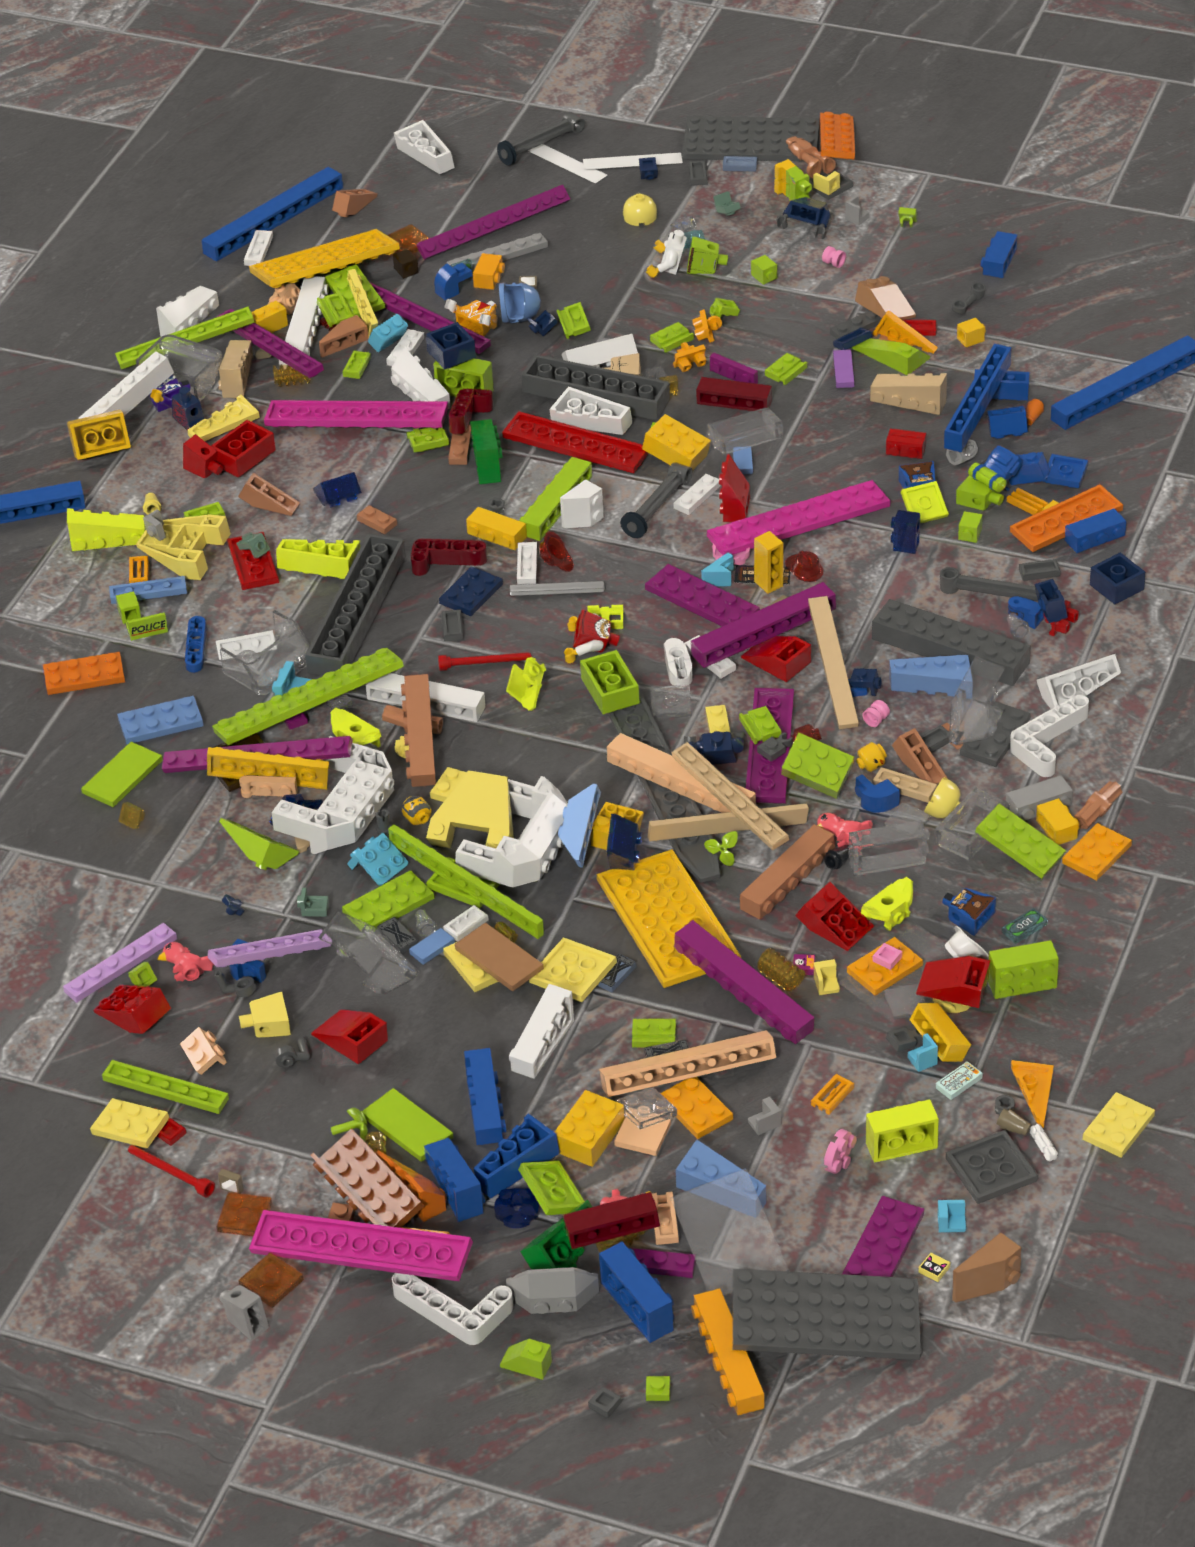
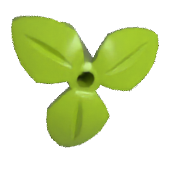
M732 831L722 837V844L716 839H709L705 841L704 846L712 854L720 851V861L727 866H732L734 864V855L727 849L736 845L738 833L737 831Z
M350 1108L347 1110V1113L354 1120L332 1126L331 1132L333 1135L349 1131L351 1128H357L360 1130L361 1139L365 1142L368 1134L365 1115L357 1108Z

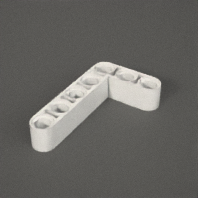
M1075 695L1012 731L1010 752L1042 777L1053 776L1055 773L1056 755L1044 743L1085 721L1088 718L1089 699L1084 695Z
M394 1273L392 1276L393 1294L397 1300L469 1345H477L482 1342L513 1311L512 1291L507 1286L501 1285L494 1288L470 1311L414 1275Z

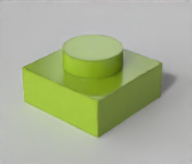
M646 1376V1401H670V1376Z

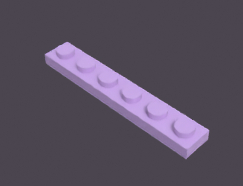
M160 924L64 985V992L78 1003L164 948L167 943L175 941L177 939L176 933L166 924Z
M320 929L208 950V958L216 967L223 968L228 965L244 964L249 961L265 960L270 957H282L287 954L302 953L303 951L313 949L320 950L331 946V938Z

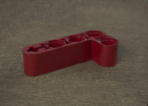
M459 390L449 412L450 433H464L474 412L486 413L493 410L491 390Z
M422 538L414 541L411 551L412 573L416 576L426 575L430 564L481 566L487 562L486 544L479 540Z

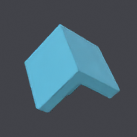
M928 1033L923 1035V1046L908 1052V1059L918 1072L937 1065L938 1046Z
M938 1200L939 1232H965V1200Z

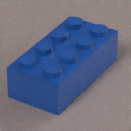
M620 1242L599 1253L601 1284L649 1343L672 1332L673 1320L675 1319L672 1309L674 1301L669 1293H665L662 1290L659 1281L656 1278H652L646 1265L637 1260L634 1251L631 1248L628 1249L623 1242Z

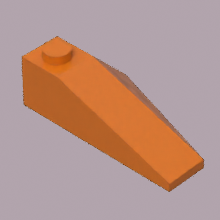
M379 1150L375 1152L422 1202L424 1207L417 1215L423 1222L446 1211L445 1201L447 1196L442 1188H438L433 1181Z

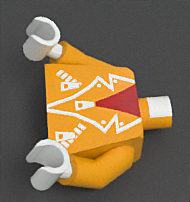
M447 299L444 308L456 314V322L462 327L483 337L490 329L497 327V306L493 301H489L486 304L475 300L468 305L459 306L456 305V301Z

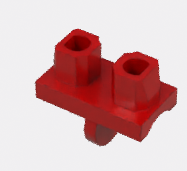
M1065 600L1068 618L1061 619L1058 622H1051L1052 629L1049 631V635L1055 636L1057 632L1067 634L1070 629V622L1075 623L1078 620L1079 611L1071 608L1070 601Z

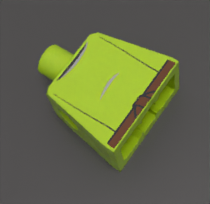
M692 236L687 273L713 274L717 264L727 266L728 255L718 254V243Z

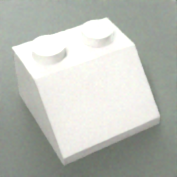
M586 479L560 497L563 528L591 527L604 518L602 488Z

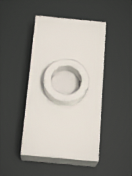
M473 905L444 925L443 930L458 942L489 921L488 915Z

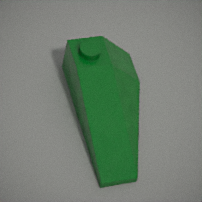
M586 1200L570 1213L591 1208L592 1205ZM562 1218L532 1240L520 1252L531 1270L576 1268V1262L579 1256L583 1255L585 1249H583L584 1246L575 1249L571 1248L564 1219Z

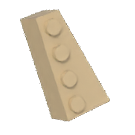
M230 340L228 347H226V353L219 368V391H222L223 398H236L239 395L245 396L253 358L251 340Z
M927 373L924 376H916L915 374H908V376L877 374L871 385L870 401L940 415L946 404L947 373L935 376L932 373Z

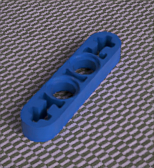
M194 616L188 621L185 664L186 670L193 673L201 671L204 664L206 622L201 616ZM200 636L199 639H192L193 637ZM193 649H199V651L191 652Z

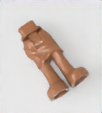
M796 136L786 140L789 150L800 161L803 160L808 164L806 172L810 178L813 179V174L815 173L820 174L821 170L829 174L835 169V160L831 157L821 156V152L812 146L810 142Z

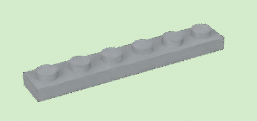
M541 233L533 234L496 247L487 248L483 251L471 253L467 256L447 261V263L451 267L460 263H469L473 271L482 253L502 255V261L547 248L548 241Z

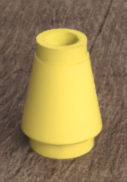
M154 493L146 494L143 511L147 515L155 510L161 511V504Z

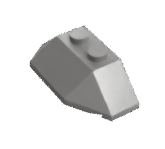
M575 1267L526 1270L515 1275L513 1278L509 1277L506 1279V1286L512 1291L513 1301L530 1314L578 1311L599 1293L598 1274Z

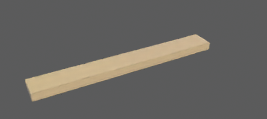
M828 597L809 598L808 605L838 728L858 727L859 722Z
M688 742L672 751V757L770 849L775 850L789 841L787 833Z
M806 803L762 808L761 810L778 826L805 824L809 808ZM732 812L649 821L647 837L649 841L750 829Z

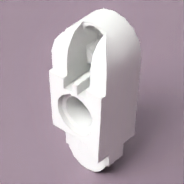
M670 638L664 643V653L669 681L677 687L688 686L693 681L691 658L687 647L680 639Z

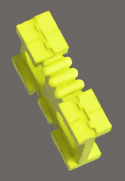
M599 605L587 606L588 612L600 615L610 621V615H620L621 620H611L610 627L612 629H623V605H611V608H599Z

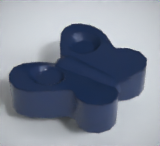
M227 894L222 898V902L227 906V914L241 916L245 910L240 907L242 902L239 899H234Z

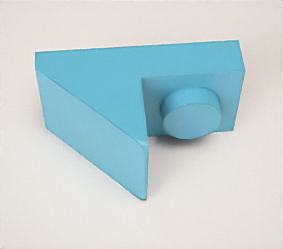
M726 553L701 570L702 580L716 587L731 586V572L734 570L733 555Z

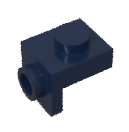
M639 158L641 179L652 180L658 178L656 158Z
M546 310L535 320H532L530 317L527 318V321L530 323L528 327L535 334L538 332L542 336L558 323L556 318Z
M854 668L850 685L855 688H870L871 695L876 696L878 689H881L882 680L878 676L877 669Z

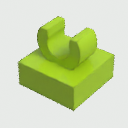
M899 207L898 214L901 227H903L905 221H909L910 227H913V222H917V210L915 208Z
M148 962L141 963L128 973L131 982L136 986L147 987L157 981Z

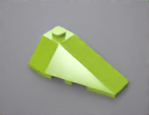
M869 338L852 347V349L907 376L930 359V356L901 342Z

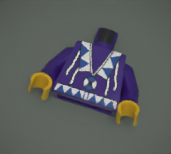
M171 375L160 386L153 389L148 396L156 410L161 412L172 408V397L178 394L182 387L190 388L188 380L178 382L176 377Z

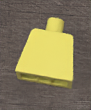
M282 992L251 1001L249 1003L251 1014L239 1016L241 1028L254 1026L255 1035L258 1038L291 1035Z

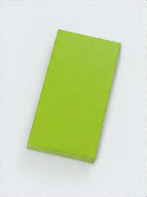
M130 742L81 788L82 794L114 807L163 761L162 755Z
M394 1088L362 1111L366 1121L421 1162L425 1160V1145L448 1137L450 1140L454 1138L452 1131Z

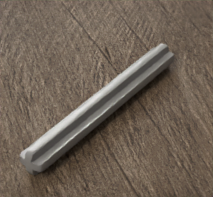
M603 581L510 585L511 596L604 592Z

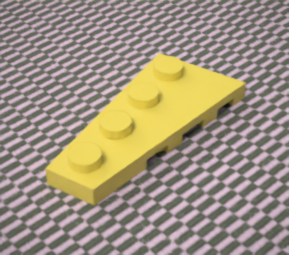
M355 269L348 271L347 280L361 320L367 325L369 339L373 328L378 327V321L369 303L366 291L363 289L361 277L357 275Z
M242 395L236 397L237 400L235 402H229L220 412L215 411L212 413L211 418L203 419L187 430L188 436L191 438L196 434L204 441H207L235 429L246 420L252 422L260 418L259 411Z

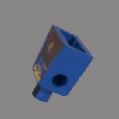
M934 461L899 465L898 480L903 489L934 482Z
M964 888L957 896L947 893L942 901L944 905L949 907V920L973 936L976 935L996 911V897L968 888Z

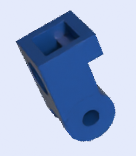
M1019 596L1011 597L1008 600V615L1012 619L1028 622V627L1033 629L1043 621L1044 612L1038 602Z

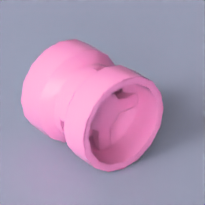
M831 246L826 247L822 255L824 263H831L837 268L842 267L846 259L844 251H836Z
M876 700L871 704L870 708L863 712V719L869 726L877 727L890 714V709L885 702Z

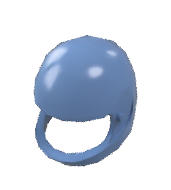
M499 283L502 323H519L527 321L528 317L533 318L537 315L541 299L534 287L525 283Z

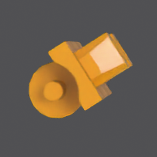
M703 309L699 311L700 317L692 319L696 329L694 331L698 341L708 338L711 343L715 341L712 330L721 328L722 320L718 316H711L707 319L706 312Z
M686 342L681 343V349L677 350V353L674 355V368L679 367L682 372H686L691 369L692 362H695L697 367L705 366L707 359L704 344L694 347V345L689 346Z

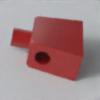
M195 434L183 443V469L202 478H207L212 473L219 475L223 471V466L217 462V451Z

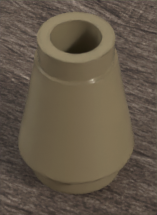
M1003 1109L996 1123L1001 1126L1000 1129L1024 1136L1028 1134L1031 1127L1030 1123L1011 1109Z

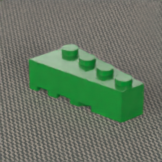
M492 419L470 421L479 484L501 482L499 459L502 458V448L500 446L497 426L493 425Z

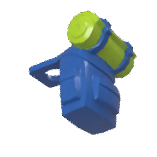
M998 445L983 465L979 463L972 464L968 474L974 480L982 482L993 491L998 493L1003 489L1009 491V488L1006 486L1007 481L1017 474V471L1022 466V459L1010 450Z

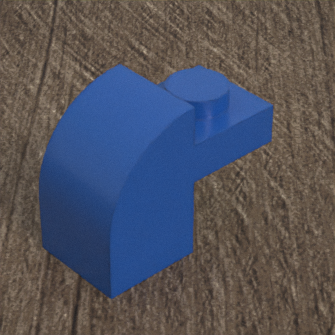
M448 263L445 264L436 274L434 281L435 293L444 300L458 295V283L472 277V270L463 263L457 264L454 267H451Z
M863 774L856 777L855 792L861 798V807L863 809L880 813L899 806L900 790L888 779L873 785Z
M237 939L232 946L249 942ZM258 960L249 961L244 964L229 965L230 974L235 980L245 976L252 977L253 980L262 983L266 978L264 963Z

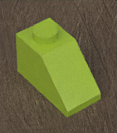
M532 1339L508 1347L500 1367L543 1380L552 1363L551 1345Z

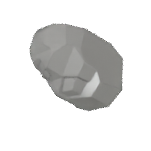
M969 439L962 452L947 449L946 456L949 463L958 465L973 458L978 451V446L974 440Z

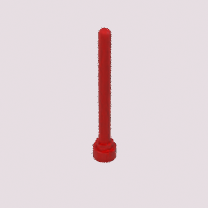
M529 652L461 658L438 655L439 671H445L447 668H451V666L523 661L532 657Z
M134 1145L128 1147L130 1154L194 1186L199 1195L208 1198L214 1192L215 1183L207 1178L198 1179Z

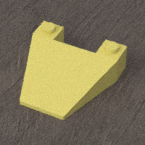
M201 515L163 520L166 538L161 541L151 537L145 530L136 543L137 548L179 576H185V579L201 580L208 569L202 551L205 545H224L231 534L226 516Z
M468 770L432 816L426 836L429 843L433 846L451 848L456 827L489 832L486 846L495 849L503 836L514 838L508 777Z

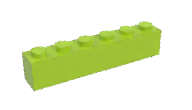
M571 457L563 465L561 471L555 475L552 482L546 486L543 493L537 497L534 504L519 519V521L526 523L528 538L541 541L561 516L560 497L585 479L589 481L592 478L591 462Z

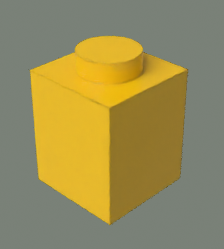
M977 318L957 324V339L966 348L984 342L986 328Z

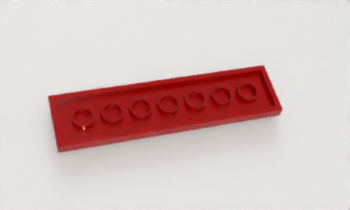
M520 411L502 431V437L512 441L630 473H635L649 454L642 449V444Z

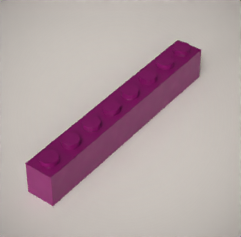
M821 582L691 640V654L703 668L708 667L812 620L808 605L809 598L827 596L831 611L835 610L836 594L824 582Z
M694 920L675 933L674 947L680 954H684L690 959L692 964L705 971L708 977L720 983L721 987L731 992L739 1002L746 1004L754 1014L762 1017L770 1027L777 1029L785 1039L790 1040L796 1045L814 1031V1016Z

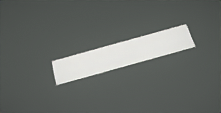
M544 144L528 150L593 183H597L607 176V174L596 169L584 170L583 163Z
M681 153L583 159L584 170L639 166V158L655 157L656 165L683 162Z

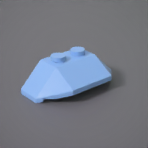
M597 784L590 785L569 799L567 807H564L563 826H560L558 831V837L578 867L581 868L584 865L601 794Z

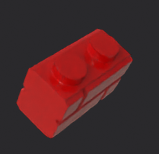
M890 428L886 439V455L923 459L927 433Z

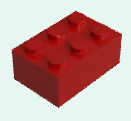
M249 420L244 421L211 445L217 451V462L223 466V470L238 478L276 450L274 433Z

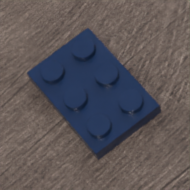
M471 566L439 598V604L453 610H461V613L472 616L503 585V578Z

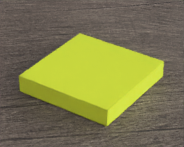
M937 481L902 489L900 492L912 525L945 518L949 515Z

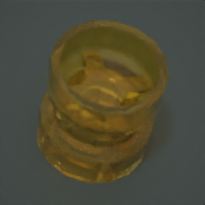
M381 1132L368 1133L364 1138L365 1143L374 1152L379 1150L387 1155L386 1136Z

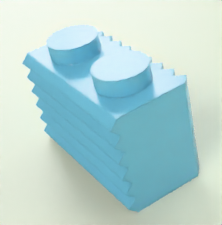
M399 314L393 315L383 324L378 325L375 329L373 328L368 342L377 352H380L402 338L408 324Z

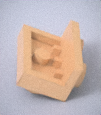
M295 283L282 284L281 287L275 288L273 296L269 298V303L278 301L286 308L287 314L290 315L295 309L300 289Z
M198 1027L180 1045L196 1072L202 1075L215 1062L218 1061L225 1065L227 1061L223 1056L225 1054L224 1050L215 1043L217 1039L209 1030L206 1032Z

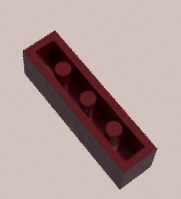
M701 377L696 389L697 404L767 413L772 402V386Z
M651 1192L563 1215L566 1233L572 1249L660 1227L657 1207Z

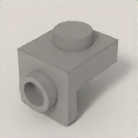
M155 510L143 518L146 531L151 537L159 541L166 538L163 529L164 522L159 510Z

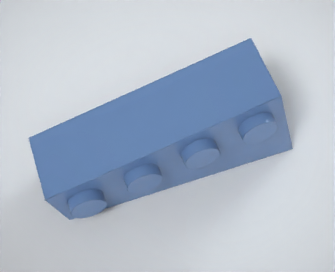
M968 655L889 660L891 691L917 693L921 690L935 695L936 692L947 693V696L955 697L956 694L965 695V698H972L973 679Z
M698 1140L694 1142L676 1168V1187L753 1218H757L766 1204L765 1184Z

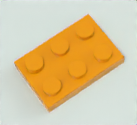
M1096 823L1062 857V864L1097 881L1131 847L1132 840Z
M896 937L885 942L902 951V958L891 970L873 962V955L881 946L847 966V973L875 996L923 966V959Z
M697 1077L685 1079L659 1094V1100L697 1140L733 1120V1113Z

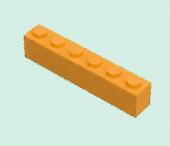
M721 1289L694 1295V1305H691L692 1315L694 1319L698 1318L699 1320L698 1328L700 1335L705 1336L708 1354L712 1353L714 1357L712 1358L714 1369L721 1374V1386L723 1390L727 1389L728 1391L727 1399L729 1406L735 1408L737 1416L764 1409V1392L747 1351L732 1350V1316Z

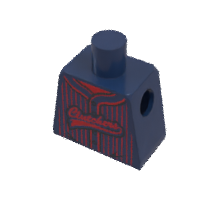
M182 387L179 393L172 397V417L186 430L202 421L204 415L200 401L190 393V388Z

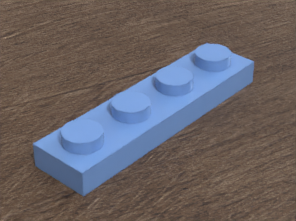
M185 576L109 586L111 604L117 603L116 595L133 591L137 601L187 594Z

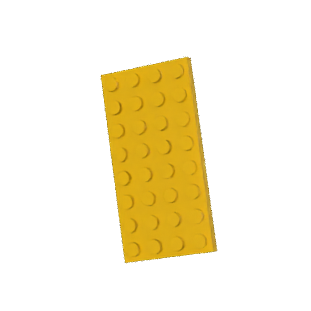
M374 229L250 265L249 270L250 273L270 287L278 288L286 282L295 283L303 277L312 278L317 273H328L331 271L330 269H342L351 263L359 264L368 258L376 259L382 254H393L400 247L399 242L378 229Z
M673 849L596 874L598 883L663 988L706 974L705 971L692 964L689 958L684 954H680L674 947L675 933L692 920L741 958L738 950Z

